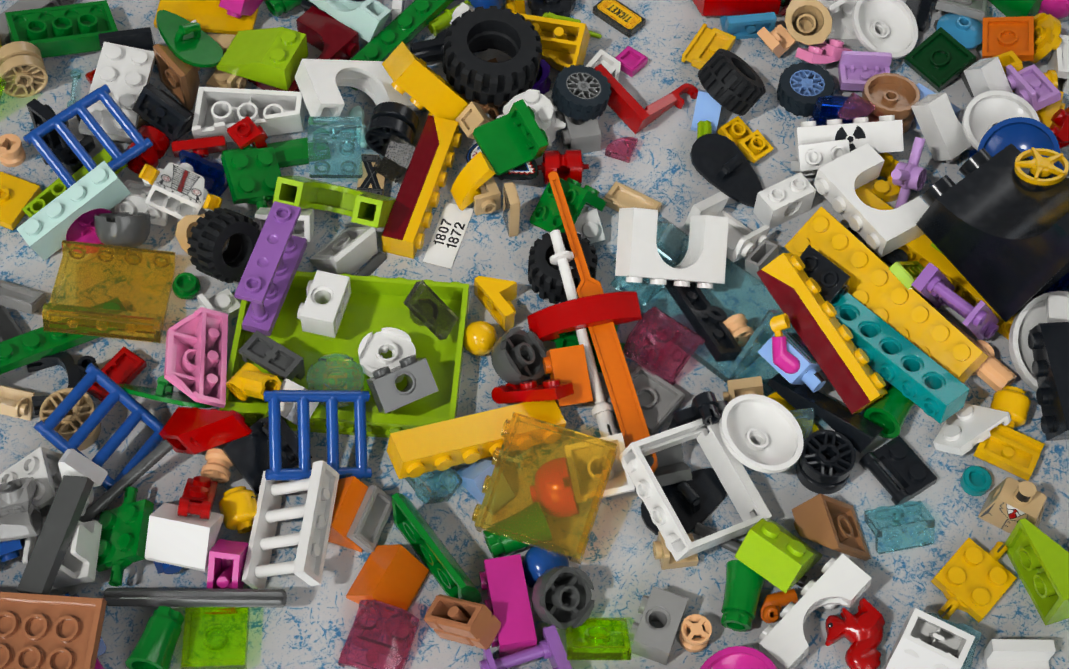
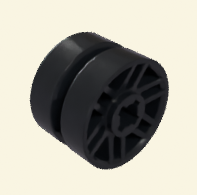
M380 103L374 108L365 135L366 143L373 151L380 155H387L393 158L404 157L411 151L419 126V118L411 108L401 103Z
M820 430L812 433L804 441L802 454L796 463V474L799 481L804 487L818 494H832L841 490L847 483L856 459L855 449L844 435L836 431Z

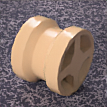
M15 134L0 136L1 164L6 167H16L22 164L26 158V153L20 138Z
M735 314L727 318L723 324H725L739 346L744 347L755 338L756 334L753 328L747 325L748 320L744 314Z
M212 448L207 450L205 455L207 462L201 469V476L208 477L211 481L218 483H227L231 477L229 469L233 466V463L222 449Z
M700 614L687 616L683 620L679 631L680 645L689 652L697 653L703 651L707 647L712 634L710 621Z

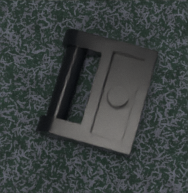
M35 98L26 104L34 128L56 115L49 105H43ZM68 121L65 122L67 127L69 126ZM56 129L42 137L52 150L68 147Z
M897 436L874 452L867 453L859 461V464L865 470L868 469L892 496L891 501L897 507L934 485L937 477L900 436ZM881 461L905 489H901L878 462Z

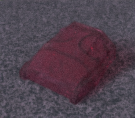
M654 306L642 315V320L638 321L628 335L623 353L651 374L661 377L674 386L676 383L675 379L698 346L700 344L703 345L706 340Z
M360 600L359 609L342 649L338 665L345 667V665L357 669H404L419 627V619L402 608L377 600Z

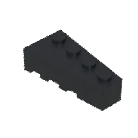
M1069 322L1039 323L1029 330L1028 346L1033 351L1032 372L1034 377H1037L1038 383L1036 398L1038 404L1041 405L1043 415L1041 418V429L1046 435V441L1069 440Z

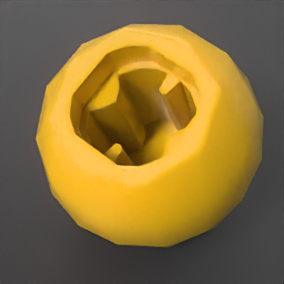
M484 321L472 322L464 331V347L472 355L483 356L489 354L498 339L494 327Z

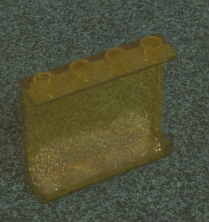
M63 240V256L49 303H44L42 309L44 331L160 343L175 276V252Z
M513 412L511 420L506 419L501 436L505 437L502 447L495 449L492 458V465H495L492 476L487 475L482 487V493H485L482 505L477 504L472 516V521L475 522L474 526L478 532L484 530L568 557L569 561L581 565L618 451L617 444Z

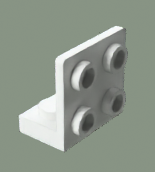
M39 447L1 473L0 484L20 478L33 477L37 489L32 504L39 508V510L46 505H52L62 480L58 461L63 454Z

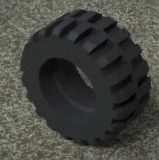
M482 6L475 8L473 12L471 10L464 12L461 17H457L452 22V25L448 27L444 39L442 67L448 83L451 86L454 85V90L460 95L465 94V98L474 101L475 99L484 105H487V102L494 103V105H502L504 101L508 103L514 96L532 89L536 83L542 55V43L540 42L539 33L534 30L535 27L529 20L525 21L524 16L518 12L514 14L508 8L502 10L497 9V6H490L484 9ZM481 49H496L506 53L512 59L499 63L487 62L476 57L473 52Z

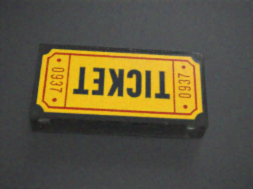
M601 0L593 7L592 13L628 38L645 26V18L618 0Z

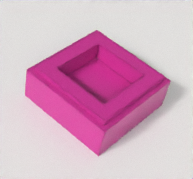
M627 46L615 57V59L621 62L620 70L630 77L636 75L648 62V57L630 46Z

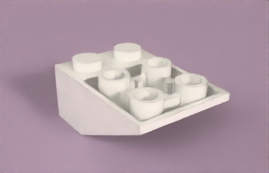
M911 608L884 669H961L975 636L917 608Z

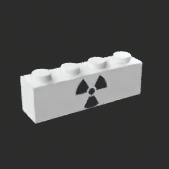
M895 115L879 116V121L869 122L868 117L853 118V123L843 124L842 119L827 120V125L816 126V121L800 122L801 127L794 128L796 159H798V145L843 139L849 140L850 152L866 143H869L877 153L904 151L902 120H895Z

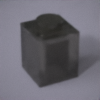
M392 134L382 147L373 171L397 183L409 167L415 146Z

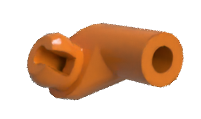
M790 589L786 593L780 591L768 594L760 608L761 619L766 623L776 622L780 617L782 607L787 606L790 602L794 604L798 602L795 589Z

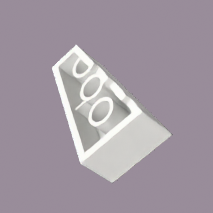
M199 86L191 131L194 139L225 136L226 143L234 142L229 136L227 129L247 116L250 117L256 126L260 125L267 136L303 131L306 113L305 102L301 92Z

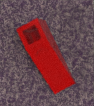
M178 407L159 435L172 445L175 452L195 455L250 435L252 430L244 422L245 418L234 410L221 411L213 408Z

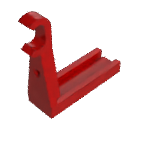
M602 64L594 68V70L600 71L611 85V95L607 105L635 134L643 130L674 105L681 109L684 105V99L680 95L683 93L689 94L692 99H696L698 95V89L694 85L685 83L644 109Z

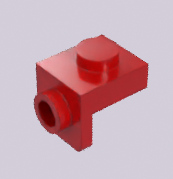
M249 116L227 129L229 136L240 149L245 148L249 144L253 148H267L265 142L268 139L267 134L260 125L256 126Z

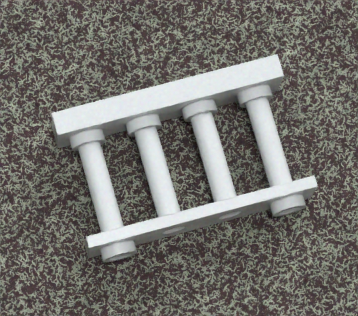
M324 460L313 462L309 478L295 481L266 480V471H263L257 500V513L253 520L241 581L252 589H265L267 577L294 573L310 586L321 585L340 474ZM308 491L305 505L280 509L284 494ZM303 518L300 532L275 536L279 521ZM298 545L294 561L270 564L272 549Z

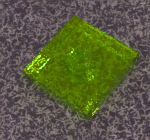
M249 607L185 608L181 669H247Z
M588 618L579 627L572 628V626H568L567 629H564L567 660H631V645L627 620L625 618Z

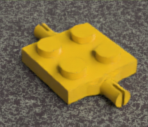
M968 538L930 581L943 592L947 599V602L938 610V614L941 616L949 609L942 617L943 619L949 620L957 608L967 612L978 623L986 616L1017 579L998 561L1007 552L1008 548L1006 545L997 552L1003 545L1002 542L998 541L990 552H987L972 539Z

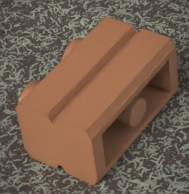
M442 594L435 597L424 618V621L431 628H434L435 633L440 638L469 646H476L485 650L491 646L501 628V622L495 615H492V612L486 605Z

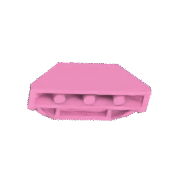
M200 307L193 314L170 327L166 335L164 378L195 402L224 408L226 405L228 314Z

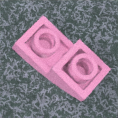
M830 38L829 42L824 41L823 44H818L817 46L809 45L808 49L798 47L795 57L811 64H828L839 61L842 51L852 50L844 47L843 41Z

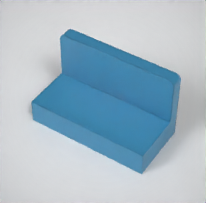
M775 12L720 17L722 30L736 36L735 40L759 38L757 32L765 27L771 32L775 29L777 21Z

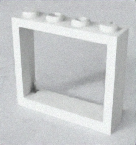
M701 418L632 442L619 455L623 469L631 478L638 496L643 500L650 513L652 522L659 529L667 549L672 553L676 562L744 535L762 518L770 519L772 517L743 464L725 446L720 434L719 423L717 422L712 425L710 418V425L708 426L703 424ZM696 438L743 522L691 542L644 456Z

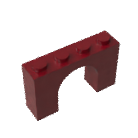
M311 6L296 20L298 32L306 34L307 43L322 52L317 59L349 60L360 50L358 32L314 6ZM248 79L249 82L262 90L286 91ZM294 79L288 91L300 92Z

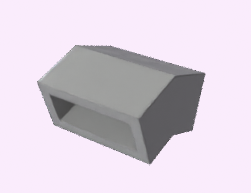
M766 239L745 259V272L754 285L763 284L757 272L780 255L779 246Z

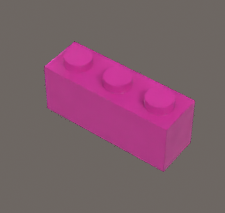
M521 555L485 559L484 571L479 572L481 590H487L488 599L484 600V605L501 622V628L491 647L498 648L500 658L537 646V636Z

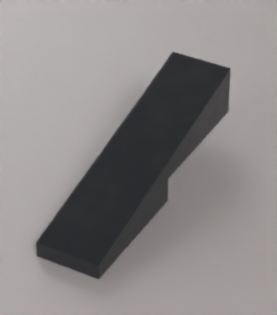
M780 373L771 378L767 383L809 422L819 416L833 430L844 435L859 453H862L884 430V428L857 413L852 414L847 407L819 391L813 393L806 384L795 385L789 383Z

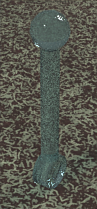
M73 69L70 72L72 88L67 108L75 103L77 82L81 78L79 69Z

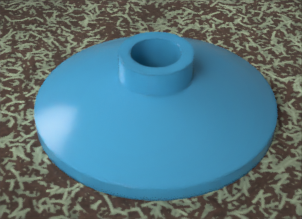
M948 13L938 20L936 30L942 27L968 50L977 48L982 44V24L977 19Z

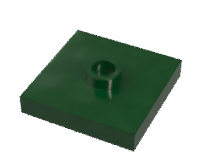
M940 27L904 57V62L940 92L963 73L965 69L976 62V56Z

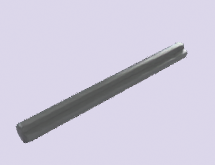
M107 588L104 591L103 599L107 601V606L283 608L286 605L287 593L283 589Z

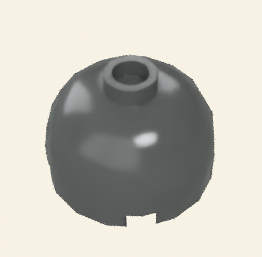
M129 212L94 215V227L98 239L105 246L115 248V253H132V247L142 245L150 234V213L137 212L136 216L129 214Z
M524 327L512 328L501 335L494 343L491 352V361L495 372L502 380L514 385L538 380L545 374L543 357H547V351L543 342L534 332L529 331L527 333L521 330Z
M556 566L547 569L537 578L533 586L531 597L533 608L540 620L550 626L553 625L559 629L579 627L589 618L594 608L595 600H591V589L594 590L593 583L587 573L579 568Z

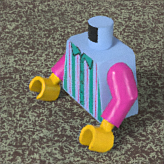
M784 313L772 317L770 327L774 335L762 346L758 353L789 383L795 385L806 384L813 393L817 392L826 383V380L818 373L821 369L797 333L782 332V330L790 328L788 315Z

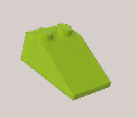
M284 27L238 31L218 63L217 70L288 91L295 79L294 77L301 60L307 59L309 55L306 34Z
M762 518L750 528L734 557L786 593L823 555L774 520Z
M1026 518L1020 519L1004 544L1008 548L1006 553L1045 626L1068 619L1069 552Z

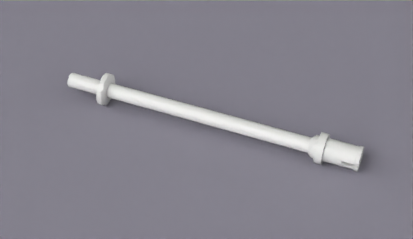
M553 230L550 232V237L555 254L549 258L550 264L558 265L567 301L577 299L578 295L569 262L573 260L574 254L573 252L565 251L560 230ZM587 329L575 330L579 345H584L591 391L595 402L591 410L592 417L596 418L601 437L618 434L613 418L615 411L613 405L606 402Z

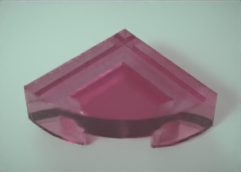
M853 92L838 111V116L847 120L865 117L874 111L875 106Z
M624 137L614 140L606 147L605 156L629 163L637 146L638 138Z

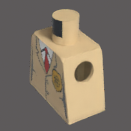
M1007 477L989 493L978 518L1010 534L1018 521L1026 518L1038 528L1043 517L1047 496L1037 491L1036 486L1030 481L1019 482L1011 477Z

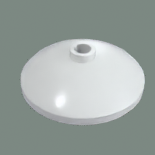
M857 0L852 9V26L858 40L868 51L891 53L892 60L906 56L913 50L918 39V26L912 11L902 0Z
M993 90L981 93L970 101L963 114L962 126L967 140L978 150L980 141L986 132L1003 120L1015 117L1031 118L1039 122L1040 120L1034 108L1020 96L1007 91Z
M745 394L732 399L721 413L719 429L722 440L729 452L745 466L763 473H779L791 468L800 458L804 446L802 430L791 412L779 402L763 395Z

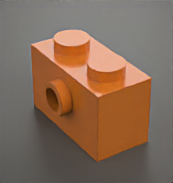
M584 345L548 350L546 352L547 357H543L545 374H550V379L559 378L560 383L572 382L574 394L555 400L558 407L592 402L593 397Z

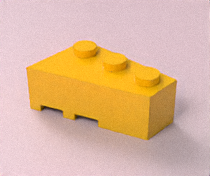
M519 13L525 17V21L529 20L535 27L534 30L539 33L540 42L542 43L541 59L545 60L552 68L561 72L563 68H568L570 65L579 66L584 64L590 39V33L585 23Z
M402 41L382 63L393 80L391 85L402 95L405 92L411 96L409 100L420 110L423 107L429 111L428 115L456 121L455 119L469 103L443 77L430 69L423 59L417 58Z

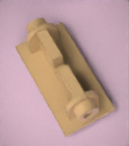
M0 385V414L31 421L33 412L32 397L35 396V393Z

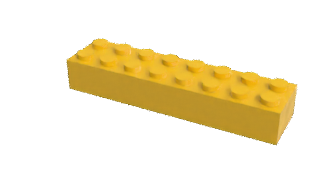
M822 206L784 246L790 253L796 254L799 257L808 245L813 247L851 277L847 281V285L850 287L848 291L850 295L962 383L989 357L915 289L908 290L889 270L890 267Z

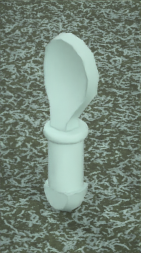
M355 106L349 113V120L355 125L354 131L357 135L358 146L360 148H367L368 144L365 140L367 126L364 124V110L361 106Z

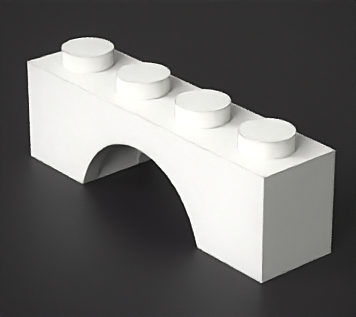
M843 553L837 560L831 558L821 570L823 575L816 582L814 580L809 581L800 593L803 595L796 604L790 602L780 613L782 619L774 627L770 624L759 636L761 640L759 651L771 659L779 669H794L809 653V645L804 636L803 626L807 617L814 610L830 604L850 608L870 587L872 578Z

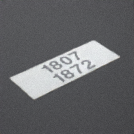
M446 202L423 262L449 269L452 268L474 209L466 207L462 211L458 205Z

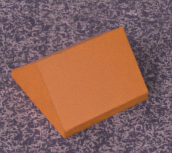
M355 476L342 478L338 481L328 542L362 552V548L346 537L368 490V486Z
M401 544L377 545L349 589L346 598L401 623L427 578L429 569Z

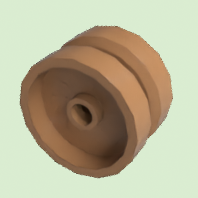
M895 73L876 74L869 78L864 85L862 100L857 111L858 118L868 117L869 122L879 121V116L895 115V120H902L904 134L909 131L915 115L911 106L920 100V91L915 83L907 77Z

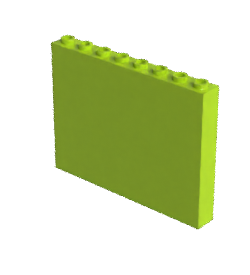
M317 271L296 272L269 337L303 358L305 376L301 380L294 377L293 382L308 390L313 388L315 390H323V385L328 387L336 386L334 380L323 382V375L337 377L347 374V381L337 379V386L347 384V390H352L355 385L360 391H369L370 393L369 401H366V431L369 437L389 438L390 433L457 417L464 352V331L467 325L469 306V284L436 282L428 279L410 280L401 277L383 278L374 275L356 276L347 273L339 274L350 277L351 295L336 337L332 338L302 331L301 319L297 318L298 308L301 302L305 303L307 284L309 280L314 279ZM242 299L227 369L226 383L246 363L243 361L242 355L239 354V349L254 334V332L246 331L242 328V322L251 303ZM392 327L400 329L410 336L411 342L416 349V358H426L439 391L384 414L378 411L366 381L370 377L361 371L358 348L360 342L368 333L373 332L374 334L381 332V328ZM390 350L386 354H380L385 359L393 357ZM251 361V364L255 365L261 372L272 374L271 372L267 371L266 369ZM339 361H342L343 363H348L349 366H348L347 364H344V365H343L344 368H343V367H341V366H342V363H341V362L339 363V364H341V365H338L337 363H338ZM328 367L338 368V369H330V370H328V371H331L332 373L329 374V375L326 374V370L329 369ZM351 367H352V368H354V370H357V371L359 372V376L361 377V380H360L359 377H356L355 379H356L357 381H355V380H354V377L352 376V373H353V372L355 373L354 376H357L358 373H357L356 371L346 370V369H351ZM405 376L401 382L395 384L399 391L407 386ZM226 387V405L219 410H234L240 413L245 418L244 422L249 427L268 412V401L254 397L241 401ZM319 402L310 418V432L326 433L325 402ZM343 402L342 405H338V434L355 435L354 402ZM282 417L292 431H298L297 425Z

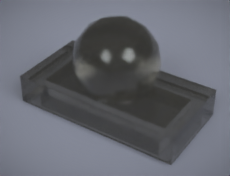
M423 280L416 282L403 302L410 309L409 314L412 321L419 326H426L439 340L447 339L459 319Z

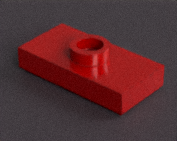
M225 136L171 142L175 158L193 156V158L200 159L208 157L210 153L227 150Z
M123 347L101 371L115 383L130 384L147 367L145 360L126 347ZM97 382L87 391L101 402L109 394Z

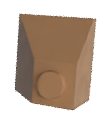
M154 45L153 50L161 82L184 107L192 110L200 85L198 74L200 67L184 63L174 55L168 46Z
M818 494L792 509L795 519L794 527L801 537L864 561L871 559L852 505L823 494Z

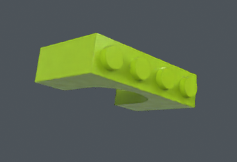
M297 175L278 176L273 202L276 201L300 207L301 209H318L352 217L351 222L375 228L385 227L396 198Z

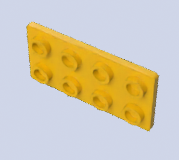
M160 0L157 12L166 10L189 22L197 20L201 30L204 32L236 35L238 31L254 30L259 7L252 16L242 15L241 18H236L228 15L227 9L219 7L220 0ZM156 13L155 20H154V27H155V28H158V27H157V23H156V18H157V13Z

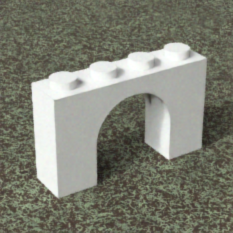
M999 57L980 59L964 70L974 98L981 93L993 90L1013 93ZM946 92L928 94L911 106L934 161L946 160L947 163L958 160L961 157V153L965 150L974 148L967 140L963 126L958 121Z
M302 59L294 77L312 122L337 123L345 105L338 89L339 86H350L365 92L372 98L376 106L383 102H397L413 110L415 105L409 100L411 96L405 92L402 95L391 85L393 80L382 65L384 61Z
M866 143L819 167L813 185L818 193L831 203L833 209L843 216L852 230L856 231L866 241L867 246L874 250L881 258L924 235V232L916 223L929 206L919 196L892 210H879L863 203L858 198L855 190L878 178L885 161L869 143Z
M634 207L619 208L615 276L626 277V282L642 283L643 278L650 279V284L666 285L667 280L674 281L673 286L690 287V282H696L697 288L713 289L714 284H725L729 217L711 215L690 216L687 253L678 265L671 267L663 261L657 249L658 210Z

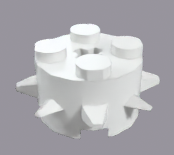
M528 89L514 96L504 105L503 114L497 116V118L507 115L513 103L523 99L525 104L533 110L537 125L547 135V147L551 148L552 142L556 138V132L566 128V123L556 117L555 111L558 108L551 103L550 99L541 94L540 90Z

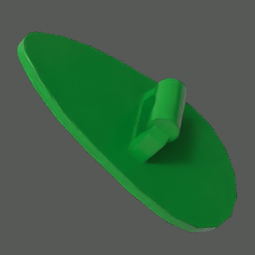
M166 10L157 12L156 23L158 30L167 46L177 58L195 67L207 68L218 65L223 57V49L213 38L201 30L198 22L191 23Z
M164 375L157 379V389L117 383L128 394L187 407H213L195 402L186 394L173 392L174 385L167 381Z

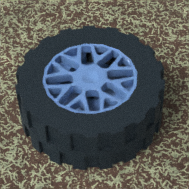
M809 62L792 64L781 73L777 88V100L780 101V105L787 112H791L793 115L815 117L818 114L824 113L829 108L835 88L834 79L827 70H824L819 65Z

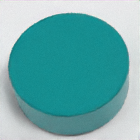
M970 466L963 472L960 484L967 494L982 496L989 490L992 478L986 469L980 466Z

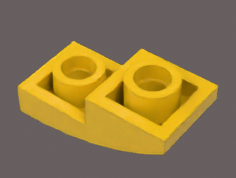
M739 116L721 126L717 131L719 135L725 136L734 142L746 159L752 163L757 162L774 149L759 130L752 132Z
M481 151L462 169L450 190L455 202L462 211L474 202V196L481 194L479 187L496 174L492 165Z

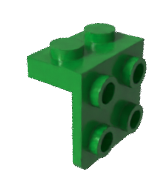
M523 99L514 102L507 115L481 125L473 131V137L482 153L492 165L496 175H502L541 157L548 146V138L545 131L539 128L535 121L533 110L525 104Z
M569 177L567 180L559 178L574 224L585 204L602 212L607 202L598 197L599 191L588 185L582 188L581 183ZM549 182L530 217V223L549 233L553 230H560L561 233H564L565 229Z

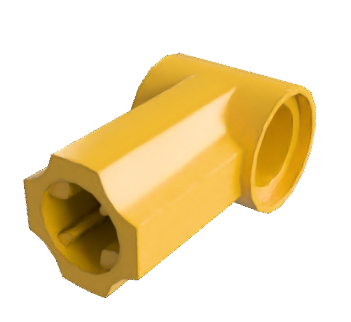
M246 362L226 383V387L241 401H246L249 397L264 400V391L280 390L282 382L276 375L263 373L255 365Z

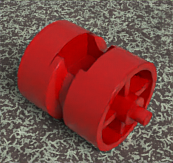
M141 126L138 130L144 139L149 138L152 141L153 146L127 163L128 166L126 167L136 174H140L145 164L157 168L159 159L165 155L170 147L168 137L152 126ZM132 142L125 151L133 147L135 143Z
M545 150L543 162H541V165H537L538 170H541V173H543L544 185H548V174L552 171L557 172L559 178L567 180L569 177L582 183V172H584V169H589V164H584L582 161L581 150H566L564 154H560L558 150Z

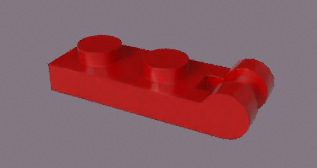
M559 378L545 380L542 382V385H537V381L532 380L522 382L520 385L507 383L505 386L495 387L492 390V399L498 404L558 400L574 394L572 382L560 383Z
M196 476L193 479L188 478L183 495L180 497L178 516L187 517L188 514L200 515V519L209 520L217 494L218 482L211 481L210 478L205 476Z

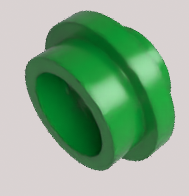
M185 272L176 276L172 289L178 298L190 299L199 293L201 285L196 276Z

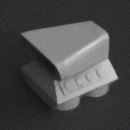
M33 477L20 478L0 484V542L39 536L43 527L42 521L44 517L39 508L32 504L37 489Z

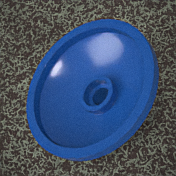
M1026 117L1009 118L995 124L983 136L977 150L978 152L985 148L993 157L1012 144L1021 153L1031 149V147L1050 149L1060 153L1058 140L1050 128L1035 119ZM1057 161L1054 163V166L1058 167L1060 162Z

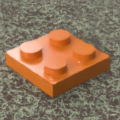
M1034 16L983 18L982 59L1013 51L1021 61H1034Z

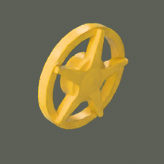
M1031 147V149L1017 156L1014 170L1017 176L1027 183L1048 186L1060 183L1067 177L1069 162L1063 156V153L1050 149ZM1033 156L1032 160L1022 161L1027 157ZM1059 161L1063 165L1064 171L1054 166V163ZM1021 168H1030V172L1034 177L1024 173ZM1051 174L1058 175V176H1056V177L1048 178V179H1041V178H1039V177H1047V176H1049V175H1051Z

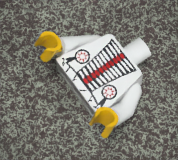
M168 163L164 169H156L149 164H145L138 175L139 178H142L144 185L151 187L144 203L180 220L186 215H198L199 211H214V208L221 207L223 199L208 193L207 189L204 188L205 179L203 176L194 173V168L188 163H181L180 165Z

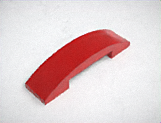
M628 291L597 294L565 301L539 310L527 316L529 331L534 332L544 342L560 338L559 334L596 325L613 322L614 325L642 320L637 292Z

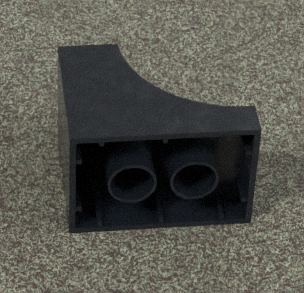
M1012 144L993 157L985 148L976 152L960 167L959 171L965 178L957 184L948 175L934 183L922 196L923 200L930 207L916 223L1005 322L1016 315L1028 302L1040 296L1069 273V178L1048 186L1033 185L1023 181L1014 170L1015 160L1021 152ZM1027 157V158L1023 159L1022 161H1028V160H1030V159ZM1021 168L1024 173L1034 177L1030 172V168ZM1051 174V175H1049V176H1047V177H1039V178H1041V179H1048V178L1056 177V176H1058V175Z

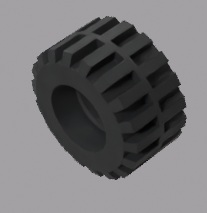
M718 49L698 71L699 80L710 96L724 108L738 115H745L766 92L764 83L759 75L744 60L725 49Z
M214 208V212L209 210L205 212L204 218L199 217L196 221L198 223L197 226H193L190 231L192 236L188 237L187 242L190 244V248L187 249L188 255L192 256L190 261L196 266L198 271L226 283L239 282L261 233V230H258L260 226L253 219L230 209ZM230 237L228 247L222 254L224 244Z
M564 230L561 236L565 251L572 252ZM545 233L542 235V240L537 239L534 242V246L530 248L528 281L529 284H532L533 292H539L541 299L548 298L549 303L555 304V301L562 303L567 301L560 271L551 267L553 264H550L549 258L555 252L550 235ZM577 233L590 276L596 279L598 261L595 254L596 249L594 245L590 246V241L587 238L582 239L581 234ZM573 258L569 262V266L573 267L571 273L575 288L577 289L581 279Z

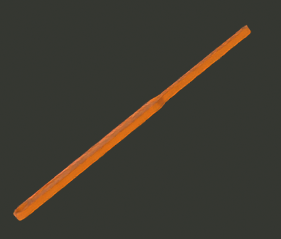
M552 171L548 174L549 182L581 279L576 289L578 297L604 294L601 283L590 276L558 173ZM610 322L588 327L627 448L630 443L649 437L650 434L614 323ZM656 452L650 454V456H652L654 459V462L650 467L653 473L656 471L658 467V459Z

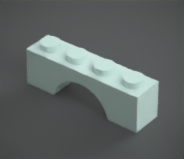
M309 0L319 9L358 32L359 37L367 42H370L383 30L391 13L390 9L377 0L361 2L352 0Z
M103 161L16 229L29 247L45 261L66 245L67 231L78 217L94 209L111 210L129 196L131 192L108 164Z

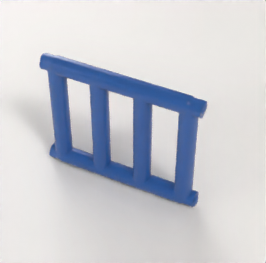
M106 84L23 136L25 142L29 145L31 143L34 145L67 189L76 181L42 137L56 129L90 172L98 165L65 125L66 121L77 114L113 158L107 164L114 172L153 146L152 141L149 138H143L109 95L111 91ZM99 100H101L135 143L133 147L124 153L118 149L87 109Z
M90 363L85 370L87 374L44 422L41 420L35 424L34 429L63 454L67 449H74L82 454L77 448L118 401L132 413L91 461L102 467L140 421L144 422L154 433L114 480L107 475L101 486L109 490L161 443L163 438L159 433L165 425L103 371ZM97 382L109 394L67 441L54 428L89 388Z
M264 391V401H268L270 469H267L265 473L266 480H300L311 476L309 402H326L327 464L340 474L339 479L355 476L357 479L372 477V469L367 465L366 401H369L370 398L369 391ZM280 402H297L299 468H282ZM338 402H354L356 467H339Z

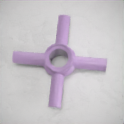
M915 137L908 163L898 162L895 169L891 172L892 183L901 186L895 208L908 202L911 189L920 191L927 181L926 168L918 166L926 139Z

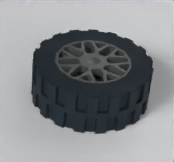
M570 65L568 68H563L556 77L551 95L553 104L558 108V111L564 113L567 117L574 118V120H594L601 116L607 107L611 95V85L600 71H596L592 67Z

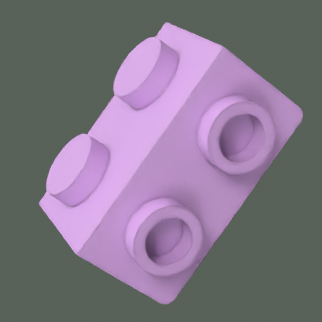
M842 51L838 65L840 90L863 91L864 85L869 78L876 74L890 73L892 54L886 52Z
M1011 64L1006 66V77L1011 89L1018 96L1026 100L1035 111L1061 100V92L1035 64L1020 71H1017Z

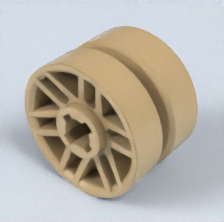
M16 41L0 48V87L3 92L12 97L24 98L33 96L45 88L48 82V75L41 52L37 46L25 41Z
M73 388L60 389L49 395L41 405L39 412L40 421L44 422ZM85 393L54 428L67 441L96 409L92 398ZM101 422L77 448L79 451L87 449L97 440L101 432Z

